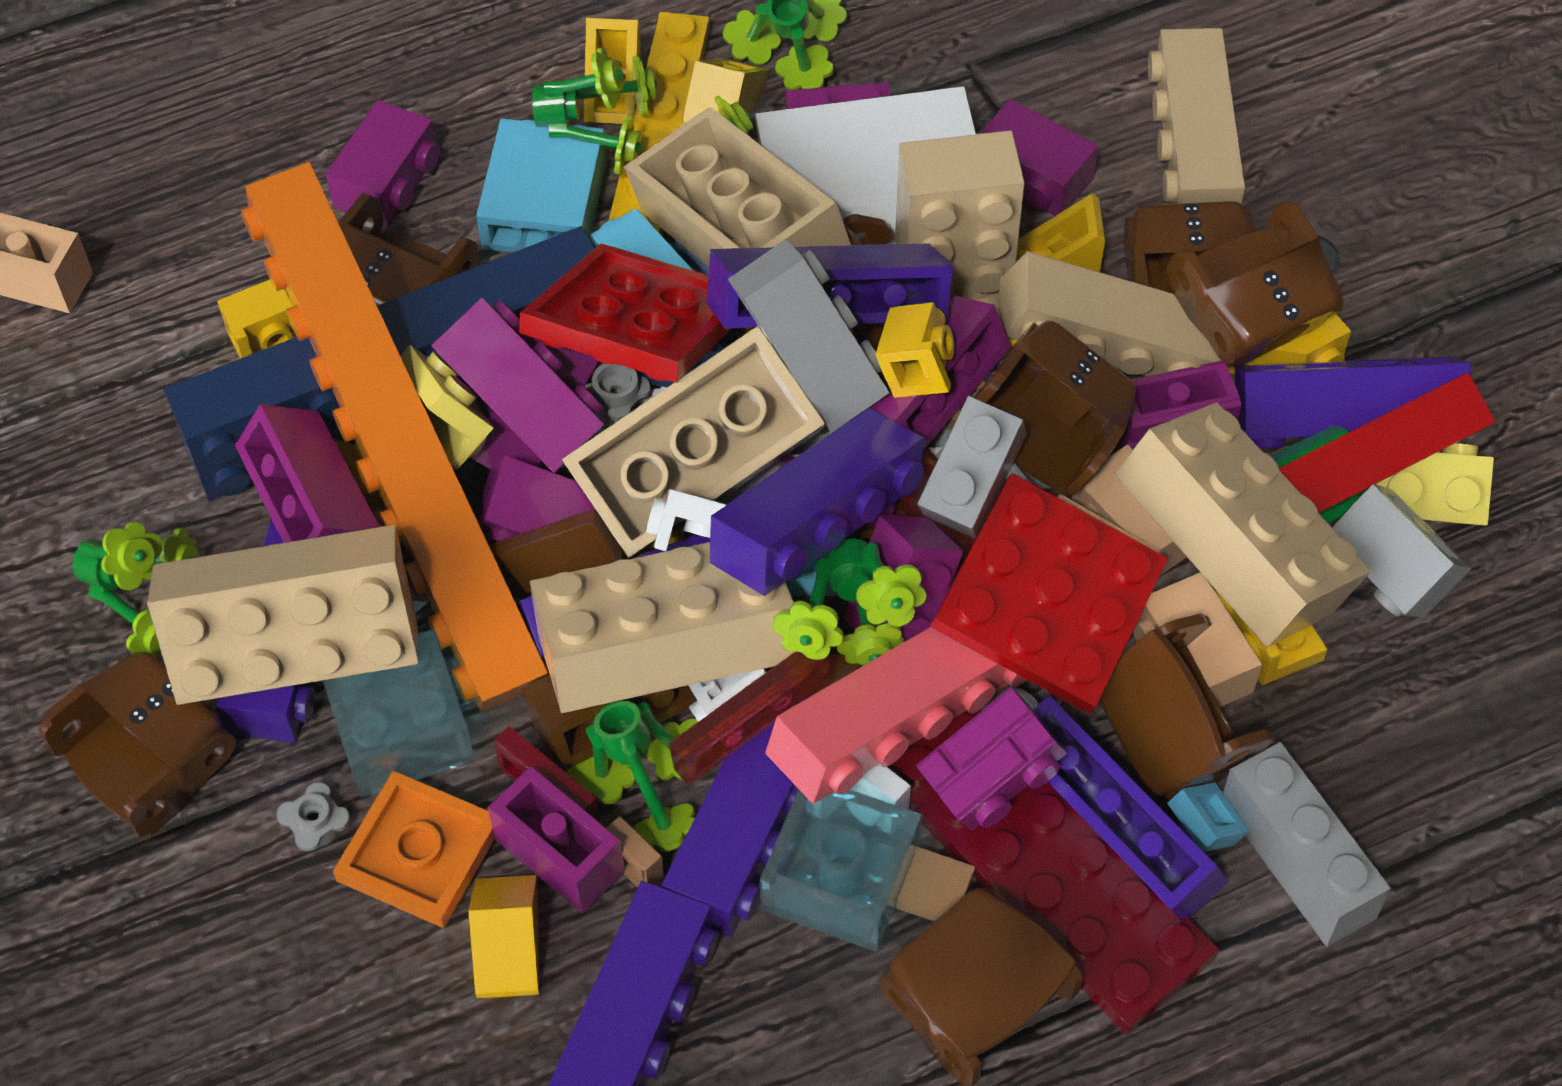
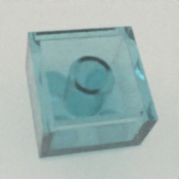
M434 629L418 634V664L323 680L360 798L380 792L392 771L418 780L475 761L468 729Z
M851 789L841 795L834 791L815 804H812L798 790L760 878L761 911L877 952L897 903L898 895L917 847H919L922 814Z

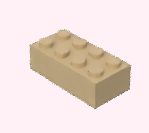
M710 106L624 166L643 213L708 267L710 249L775 247L785 239L793 247L851 245L837 202Z
M1012 130L899 143L895 244L930 243L953 265L950 294L994 304L999 317V278L1016 263L1024 180Z
M757 326L686 374L677 383H673L564 457L562 461L627 556L631 559L639 556L655 543L656 535L645 533L655 498L666 501L668 491L671 489L718 502L822 431L825 423ZM675 516L671 533L686 523V519Z
M1217 402L1150 428L1114 474L1267 648L1332 615L1371 572L1357 556L1354 547L1331 528L1318 513L1314 503L1306 496L1300 494L1279 471L1274 459L1262 452L1241 429L1238 420L1231 413L1225 411Z
M395 525L153 565L147 604L177 705L418 664V624Z
M710 542L690 547H679L671 551L629 560H618L610 564L578 571L562 572L550 577L530 581L538 636L561 713L799 661L798 652L786 650L782 645L783 636L777 634L772 627L774 616L780 611H790L791 605L794 603L786 583H782L766 596H763L710 564Z

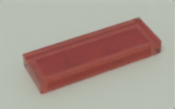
M799 651L792 653L669 742L672 763L677 774L686 784L694 782L772 725L778 715L806 700L813 693L830 682L828 656L824 659L814 660L806 657Z

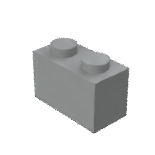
M968 396L917 504L922 514L975 539L1026 437L1027 432L1023 419Z
M1372 484L1332 527L1341 538L1348 541L1354 547L1357 556L1371 570L1367 577L1378 587L1373 593L1374 597L1383 607L1397 617L1403 613L1407 616L1424 618L1472 569L1392 489Z

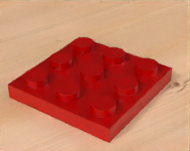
M600 243L520 312L519 333L540 339L548 346L556 348L565 347L593 356L595 360L601 363L619 364L644 372L652 379L676 383L731 328H725L707 305L708 275Z
M1011 473L998 494L930 627L1079 709L1090 713L1097 706L1168 558Z

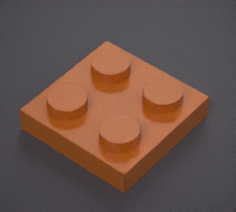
M392 771L333 870L335 879L343 885L441 928H445L495 840L489 812L415 779Z

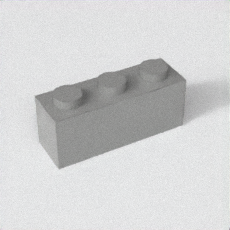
M785 239L731 276L728 281L816 409L826 427L832 433L889 394V391L878 375L882 369L875 356V349L867 339L858 344L850 331L858 325L854 315L839 295L830 300L821 286L830 278L811 250L801 255Z
M1279 742L1231 768L1223 794L1250 830L1245 835L1325 946L1332 945L1377 919L1391 889L1283 744Z

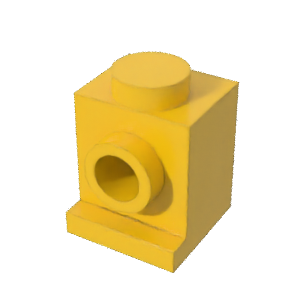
M271 280L217 300L227 334L240 359L296 337L286 309L293 307V303L285 289L275 290Z
M934 302L890 307L875 356L894 398L947 393L950 390L951 383L945 371L947 360H951L953 357L954 339L950 327L945 325V315L940 309L935 307Z

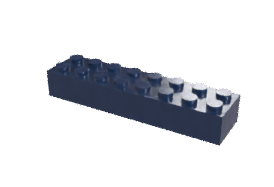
M580 226L377 305L400 356L409 345H412L429 357L435 351L431 345L479 299L483 298L491 307L500 299L520 320V312L595 248L583 227ZM519 329L516 331L520 337L523 335L519 333ZM297 337L163 389L186 453L209 502L223 496L238 494L254 484L235 445L260 404L319 411L332 438L345 442L332 410L340 407L331 388L322 392L310 366L309 359L317 356L309 338L299 341ZM458 375L457 378L461 380L464 384H466L477 395V393L462 379V377ZM354 439L346 443L355 444L356 441Z

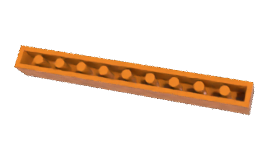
M310 161L246 185L248 207L240 210L246 228L253 242L260 239L264 240L270 257L263 259L272 285L276 291L286 288L293 303V307L286 309L294 333L299 341L309 338L317 357L309 359L313 374L322 392L331 388L340 406L332 410L339 431L345 442L355 439L363 456V459L356 461L361 479L369 494L377 490L379 491L387 510L379 513L383 526L395 525L399 543H403L411 562L404 564L411 588L416 597L424 594L428 596L435 612L434 615L427 617L429 626L440 649L442 650L450 646L459 667L451 670L463 700L468 702L475 699L482 714L523 696L521 688L548 676V672Z

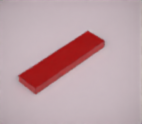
M1467 372L1280 467L1279 471L1300 494L1309 498L1316 506L1318 513H1321L1368 489L1372 484H1377L1487 428L1496 421L1470 374Z

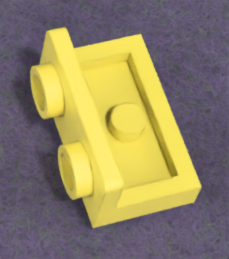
M409 345L400 357L418 395L425 403L424 408L452 468L456 470L460 468L467 458L476 455L481 450L487 435L494 427L475 403L476 394L457 378L459 374L437 352L433 351L427 357L415 347Z
M1455 443L1444 449L1442 453L1438 452L1376 485L1392 489L1424 521L1488 526L1494 457L1477 456L1478 446Z

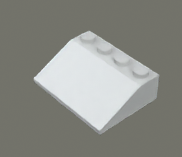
M964 86L755 113L758 141L761 146L837 202L842 220L852 214L886 220L894 235L888 244H895L899 143L976 134ZM859 233L856 236L859 239L863 237L865 233Z

